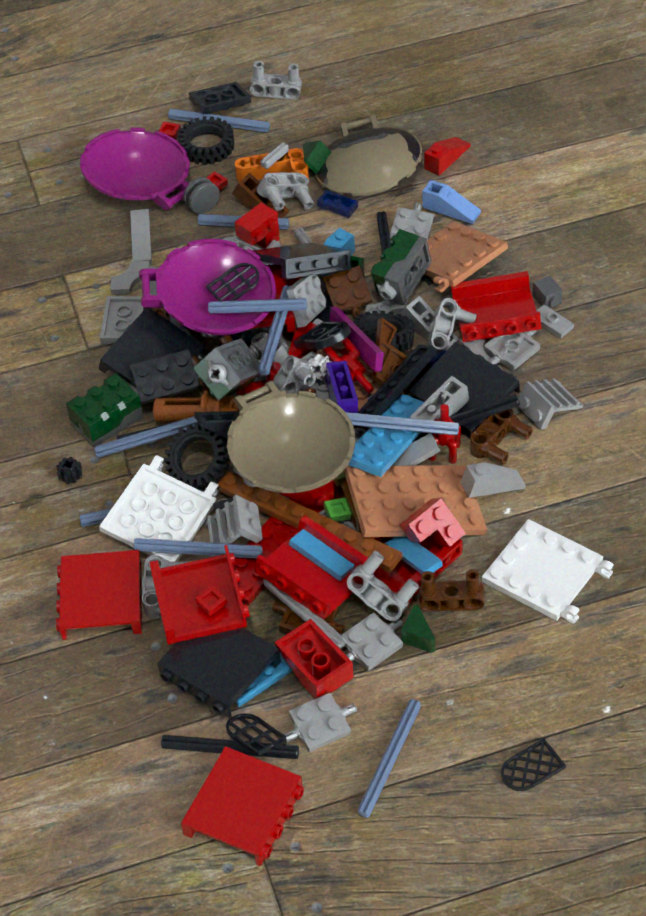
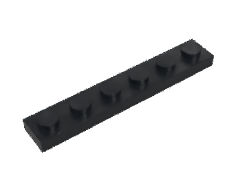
M418 344L358 411V414L381 416L436 355L435 347ZM353 426V427L362 428V429H369V428H370V427H363V426Z

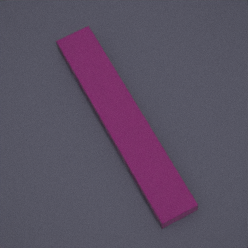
M337 306L331 307L330 322L348 323L351 333L347 338L360 351L359 356L375 372L382 371L384 352Z

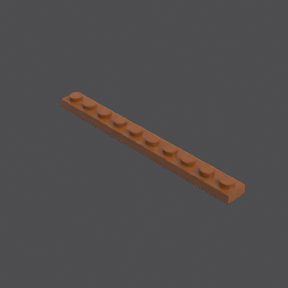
M229 471L217 483L219 485L217 488L219 492L232 498L234 495H238L253 502L258 506L259 511L295 528H298L299 520L306 515L368 558L374 551L379 552L384 557L379 568L391 572L403 558L402 552L373 538L363 537L362 533L272 491L257 486H248L244 483L242 477Z

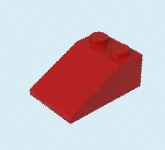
M309 619L275 642V646L279 648V652L300 683L314 699L332 693L354 678L353 662L312 619Z

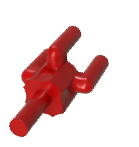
M347 337L340 341L345 346L340 352L343 355L342 357H339L330 346L322 349L331 362L347 361L352 381H358L368 394L373 392L374 387L363 376L365 368L357 360L360 351Z
M443 404L440 406V419L435 421L455 423L449 417L448 405ZM460 426L458 435L432 434L438 445L449 448L448 461L451 464L457 462V448L461 446ZM436 454L428 459L430 461L436 460Z

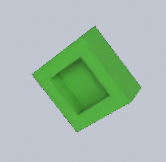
M345 498L324 501V509L328 518L336 522L351 519V511Z

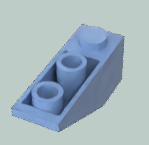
M430 180L422 191V205L425 209L471 224L475 222L481 213L478 207L446 184Z

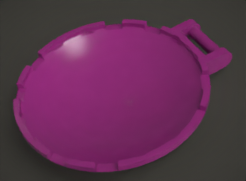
M130 127V130L127 131L111 130L92 139L85 146V151L80 157V168L86 181L98 191L115 198L125 200L151 199L163 209L169 210L174 204L183 200L185 189L189 185L185 181L190 168V161L188 160L186 150L174 138L159 131L152 133L145 131V128ZM176 189L181 191L171 198L165 196Z
M201 239L188 242L187 246L180 249L177 247L171 251L159 269H141L139 271V278L142 281L141 305L143 307L164 308L171 317L192 330L212 335H230L246 331L260 323L269 312L209 313L208 303L218 300L207 290L206 286L235 265L249 263L254 265L259 271V282L252 290L236 301L275 299L276 285L270 268L265 266L260 260V256L249 248L245 250L238 247L235 242L222 239ZM240 267L236 270L240 273L247 267ZM251 268L243 274V277L247 279L256 271ZM234 271L223 278V280L227 282L234 277ZM257 276L250 280V285L256 281ZM238 277L229 283V286L233 289L242 280ZM150 281H156L157 295H150ZM219 281L210 288L214 291L221 286L222 282ZM244 284L236 290V293H241L248 286ZM225 286L215 294L220 298L228 292V289ZM231 293L222 301H230L235 296Z

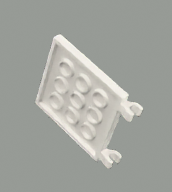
M156 455L149 466L146 464L141 466L103 520L99 529L101 532L133 547L135 538L192 541L207 516L213 510V503L217 502L215 497L219 492L217 490L219 485L211 481L204 492L162 473L164 458ZM142 551L150 556L159 555L163 559L169 560V562H178L182 556L180 553Z
M528 519L483 574L482 582L556 621L562 617L574 624L579 618L577 615L579 609L570 604L594 572L609 579L613 573L611 569L614 564L607 560L603 561L602 555Z

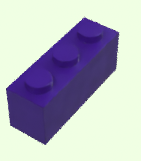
M347 361L326 363V385L330 399L345 412L358 413V398Z

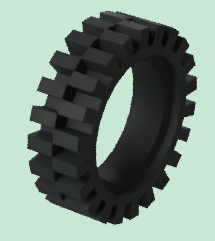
M203 116V120H199L198 117L195 118V122L192 120L188 121L189 125L185 123L183 128L179 130L178 141L186 150L188 160L191 163L195 160V164L199 165L200 161H202V165H206L207 161H210L211 165L214 164V160L219 163L221 162V157L226 159L228 158L227 154H232L235 145L234 134L231 125L227 124V121L223 120L221 122V118L218 117L214 120L213 116H210V119L207 120L206 116ZM203 134H215L222 138L221 142L210 147H197L191 144L193 138Z
M368 311L365 314H359L353 320V323L376 343L377 332L374 331L377 330L378 319L383 317L397 328L391 342L392 346L400 352H404L405 349L408 350L413 345L415 325L406 316L401 317V314L394 315V312L386 314L385 311H381V313L372 311L371 314Z
M196 423L194 427L187 425V430L179 429V436L176 434L172 436L175 441L167 443L171 448L170 450L165 449L164 454L168 457L164 458V463L168 464L165 468L169 472V476L203 491L205 490L204 487H207L211 481L217 484L220 481L218 479L219 475L222 477L226 475L222 471L224 468L229 469L230 465L226 461H230V458L227 454V440ZM197 440L209 441L214 451L210 466L200 474L189 475L185 473L181 461L186 447Z

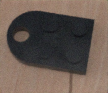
M322 322L293 342L296 348L320 350L342 341L349 336L351 330L346 322Z

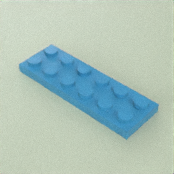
M401 394L382 416L410 418L424 402L409 395ZM370 427L355 443L354 453L348 465L382 477L421 432Z

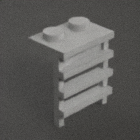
M552 378L550 382L547 379H543L542 383L538 380L534 381L533 384L529 381L526 382L519 396L520 405L517 407L539 429H546L554 412L581 409L584 405L561 385V382Z
M238 495L233 496L231 503L225 502V507L222 510L216 509L214 516H207V521L204 523L205 527L209 529L210 543H219L220 540V543L231 544L240 536L255 543L263 539L258 506Z

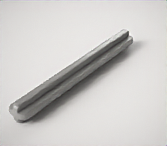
M264 579V586L305 622L312 619L340 649L345 646V638L326 621Z

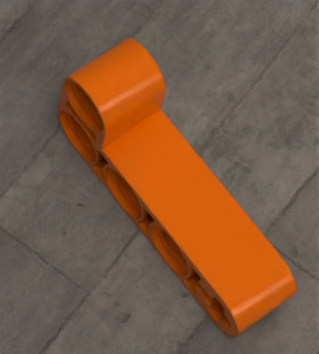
M299 148L289 149L285 155L268 169L262 167L260 161L269 153L243 157L235 161L236 179L239 182L249 173L257 180H261L267 173L281 172L302 173L309 180L308 165L304 162L303 150Z

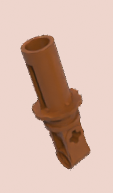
M205 390L201 398H156L153 406L156 422L181 421L194 417V412L240 410L233 403L236 396L218 400L212 396L209 390Z

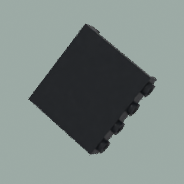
M312 242L252 250L261 257L260 260L265 266L280 265L282 278L284 279L351 269V250Z
M145 308L100 359L99 370L103 373L111 370L136 388L130 365L189 349L191 358L196 355L199 361H201L205 357V354H203L205 345L151 308Z
M455 342L409 390L412 398L425 402L451 376L455 377L467 386L469 401L454 414L457 415L508 397L513 391L519 393L520 384L515 375L508 374L497 364L493 365L482 355H477L467 346ZM488 417L460 426L461 434L471 440L472 433Z
M238 628L177 642L157 664L162 680L176 685L183 693L191 694L199 703L209 705L217 714H223L230 718L232 716L230 707L269 665L276 668L281 663L279 648L244 628Z

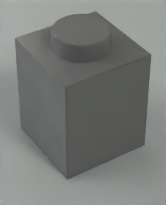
M549 275L533 282L532 296L541 306L556 307L562 303V288Z

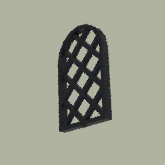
M545 738L505 761L501 768V778L510 789L526 791L564 770L566 765ZM541 745V749H540V750L534 749V748H536L537 746ZM544 745L548 748L549 751L543 750ZM528 752L527 758H525V757H520V756H522V755H524L525 753ZM531 752L540 753L539 760L531 759ZM542 754L551 755L550 762L541 761ZM554 757L560 764L553 763ZM517 760L526 761L525 768L517 767ZM514 761L513 766L508 765L510 762ZM529 762L538 763L537 770L528 769ZM540 765H549L548 772L539 771ZM552 766L559 767L551 772ZM505 768L512 769L511 776L504 775ZM515 770L524 771L523 778L514 777ZM527 772L535 773V780L526 779ZM539 774H540V775H545L544 777H542V778H540V779L538 780V775H539ZM513 780L521 781V787L512 785ZM525 782L532 783L524 787Z

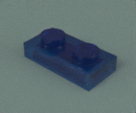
M326 190L317 200V206L350 218L358 208V201Z

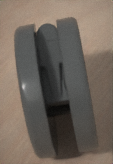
M200 177L193 180L186 187L183 199L192 211L197 214H203L216 205L220 193L218 187L208 178Z

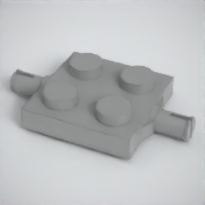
M418 202L414 204L413 210L398 207L390 238L401 229L428 240L434 214L421 212L422 204L419 203L418 205Z
M538 330L494 337L484 345V351L492 356L488 362L493 365L502 363L514 371L540 350V343L531 337Z
M373 612L342 634L346 640L345 647L348 651L346 656L351 661L355 660L362 664L367 671H370L403 647V642L394 633L395 630L403 626L402 620L398 618L387 624Z
M328 693L290 710L289 716L294 724V730L284 734L286 736L285 743L299 738L310 753L350 735L351 729L345 717L357 712L355 704L352 703L341 708L336 704L331 693Z

